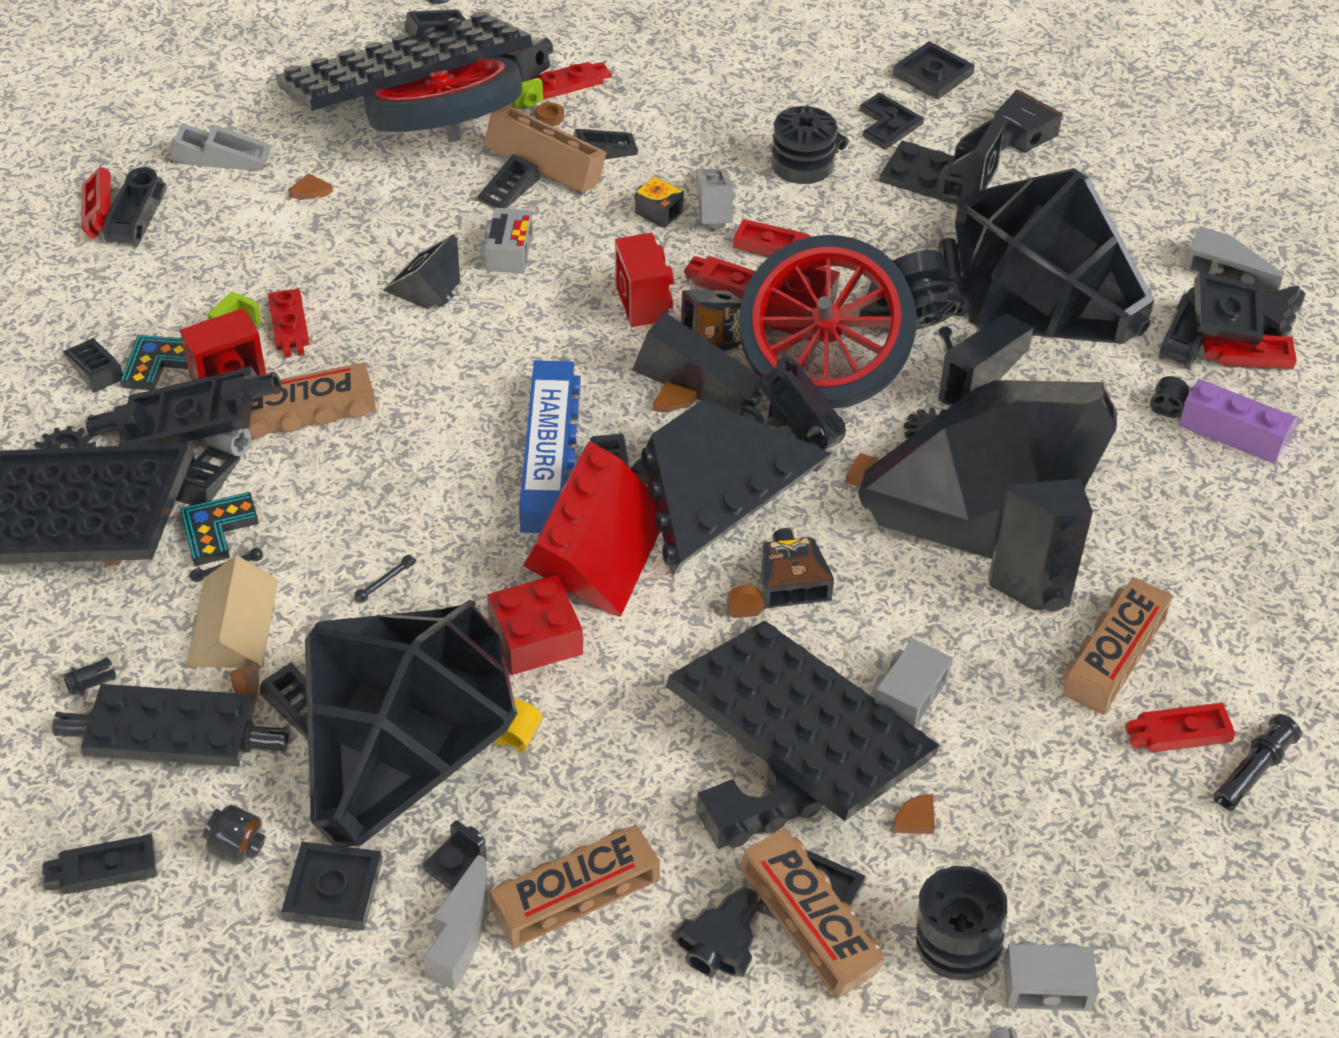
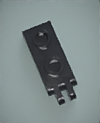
M152 834L62 851L58 854V859L49 860L42 864V874L44 875L43 888L46 890L60 889L64 894H71L157 877Z

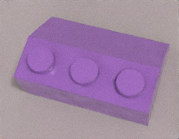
M1198 379L1186 398L1179 426L1276 464L1299 419L1248 397Z

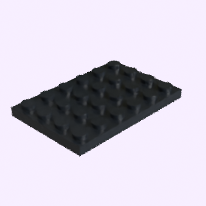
M190 443L0 450V564L152 560L194 455Z
M765 620L669 675L666 684L669 690L844 821L929 762L937 754L940 746L926 736L924 732L916 729L898 716L890 708L882 707L875 703V699L862 688L853 684L834 668L822 662L808 652L806 648L794 642Z

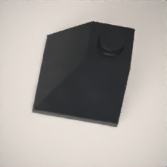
M452 234L419 252L383 291L426 309L436 304L440 308L454 297L453 289L460 283L458 240L456 236Z

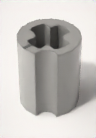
M245 428L206 437L204 440L208 446L235 456H242L250 447L251 433Z

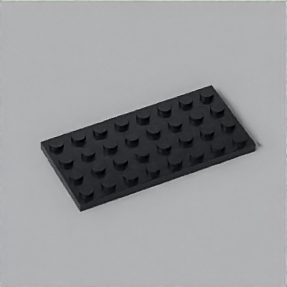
M478 12L472 14L471 19L462 22L460 19L447 21L444 23V28L435 30V27L422 28L418 30L419 35H398L392 38V42L385 44L381 42L365 45L364 50L357 52L355 50L342 51L338 53L336 58L329 60L328 58H318L312 60L311 65L302 68L300 66H290L283 69L284 73L275 76L277 84L281 89L314 111L375 93V91L380 89L385 90L429 77L433 72L453 70L476 63L478 60L490 59L533 46L531 34L519 29V27H514L508 24V22L487 14V12Z

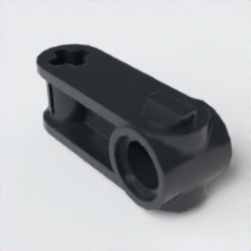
M139 167L127 174L104 223L103 234L107 243L121 241L129 242L132 246H139L167 189L166 183L163 182L161 177L157 176L156 171L148 167Z
M1194 287L1190 288L1186 294L1183 293L1177 306L1178 312L1166 333L1158 356L1160 359L1168 357L1185 363V367L1189 369L1203 344L1204 338L1207 336L1206 333L1196 331Z
M782 356L777 361V367L770 374H764L759 379V386L762 392L799 440L816 444L823 450H827L842 442L846 434V426L843 419L832 408L802 367L794 359Z

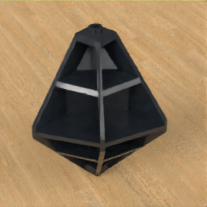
M1075 168L981 189L958 203L955 230L959 244L958 250L962 277L965 278L968 285V290L965 294L970 301L968 318L978 328H984L1006 313L1034 327L1032 336L1123 344L1136 334L1142 336L1150 327V315L1154 299L1088 176Z
M991 381L976 387L866 469L860 489L858 490L860 502L865 509H870L878 526L992 559L1007 485L1081 478L1085 489L1117 429V411L1103 382Z
M469 599L462 605L442 609L316 622L305 638L311 823L332 845L344 847L361 846L507 732L518 714L499 634L478 611L476 602Z

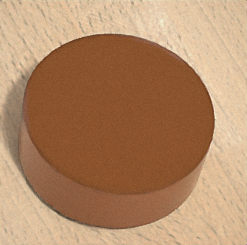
M554 102L542 103L535 109V118L551 126H557L564 121V108Z
M740 585L733 588L727 594V608L733 618L758 616L764 609L762 592L756 586Z

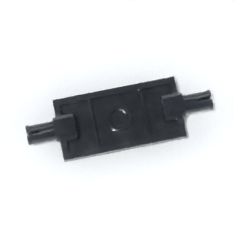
M250 366L129 395L127 404L115 406L114 411L89 415L87 417L88 421H86V429L89 435L93 437L118 431L120 436L118 446L184 443L249 428L254 399L279 394L281 392V380L276 372L257 376Z
M100 684L93 710L89 714L57 711L55 718L59 719H53L52 723L54 736L84 737L81 744L84 756L234 767L240 766L242 754L250 753L251 749L286 752L287 746H285V743H288L289 739L288 727L255 726L254 722H252V714L255 707L253 694Z

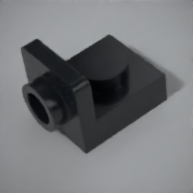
M455 820L450 825L451 838L423 863L424 871L450 891L454 889L478 854L487 861L486 842L482 834L472 826H464L458 820Z

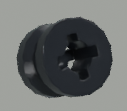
M1166 376L1161 378L1156 384L1155 393L1150 401L1151 410L1156 414H1162L1170 418L1179 417L1182 414L1186 398L1190 392L1189 386L1178 377Z

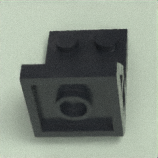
M994 117L963 136L956 145L955 156L902 140L881 172L879 182L958 206L959 202L973 193L987 188L999 167L1006 120Z

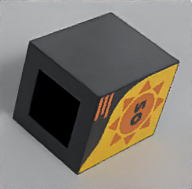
M654 176L635 191V214L666 228L683 213L684 191Z

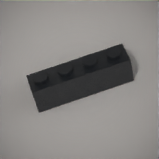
M1081 478L1007 485L988 577L991 587L1032 610L1046 609L1050 612H1056L1070 606L1093 514Z

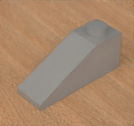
M726 168L696 169L701 223L707 224L708 228H724L726 223H733V185Z
M1202 226L1199 227L1189 247L1183 269L1195 274L1205 272L1261 286V293L1266 291L1276 293L1279 291L1284 273L1231 235Z

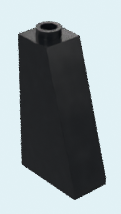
M666 312L647 332L632 368V371L664 385L666 382L696 391L697 399L718 403L734 413L742 405L756 408L763 397V394L759 392L761 389L759 386L761 376Z
M1005 313L950 349L944 357L938 401L951 407L976 387L994 380H1000L1029 350L1034 327Z

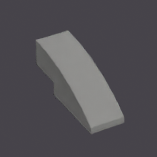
M181 123L173 141L169 159L187 165L238 170L263 169L272 145L216 125L212 126L209 133Z
M479 854L433 916L437 939L423 957L426 976L454 991L469 968L485 923L488 900L486 859Z

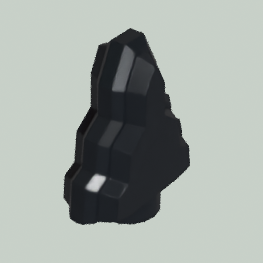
M1299 286L1287 287L1276 293L1268 291L1261 293L1263 335L1288 336L1291 333V325L1296 320L1295 312L1301 309L1306 295Z
M744 886L727 895L717 908H706L694 919H684L672 932L671 937L688 952L685 958L690 967L708 977H713L718 970L734 977H744L752 961L749 948L753 942L754 935L750 925L754 921L757 912L758 894L756 891Z

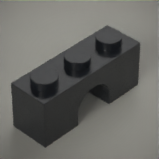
M768 764L767 786L771 793L763 797L748 796L738 788L734 779H731L697 793L696 813L717 849H721L728 845L732 848L740 847L752 835L764 830L767 833L776 832L785 825L786 821L801 816L803 819L810 818L817 814L824 805Z

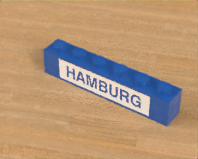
M534 360L519 505L520 533L540 532L569 476L568 470H572L575 464V449H570V444L577 443V424H572V420H578L579 399L573 398L574 395L580 396L581 375H574V361Z

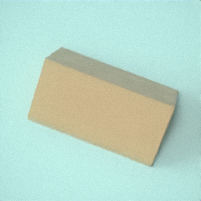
M235 555L206 576L186 663L187 667L239 668L243 665L257 662L258 668H262L278 579L238 555Z

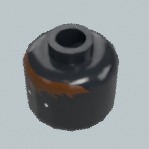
M232 804L224 807L222 810L216 808L202 834V838L207 840L206 849L209 853L235 865L243 863L249 855L256 858L267 836L260 833L262 820L259 816Z

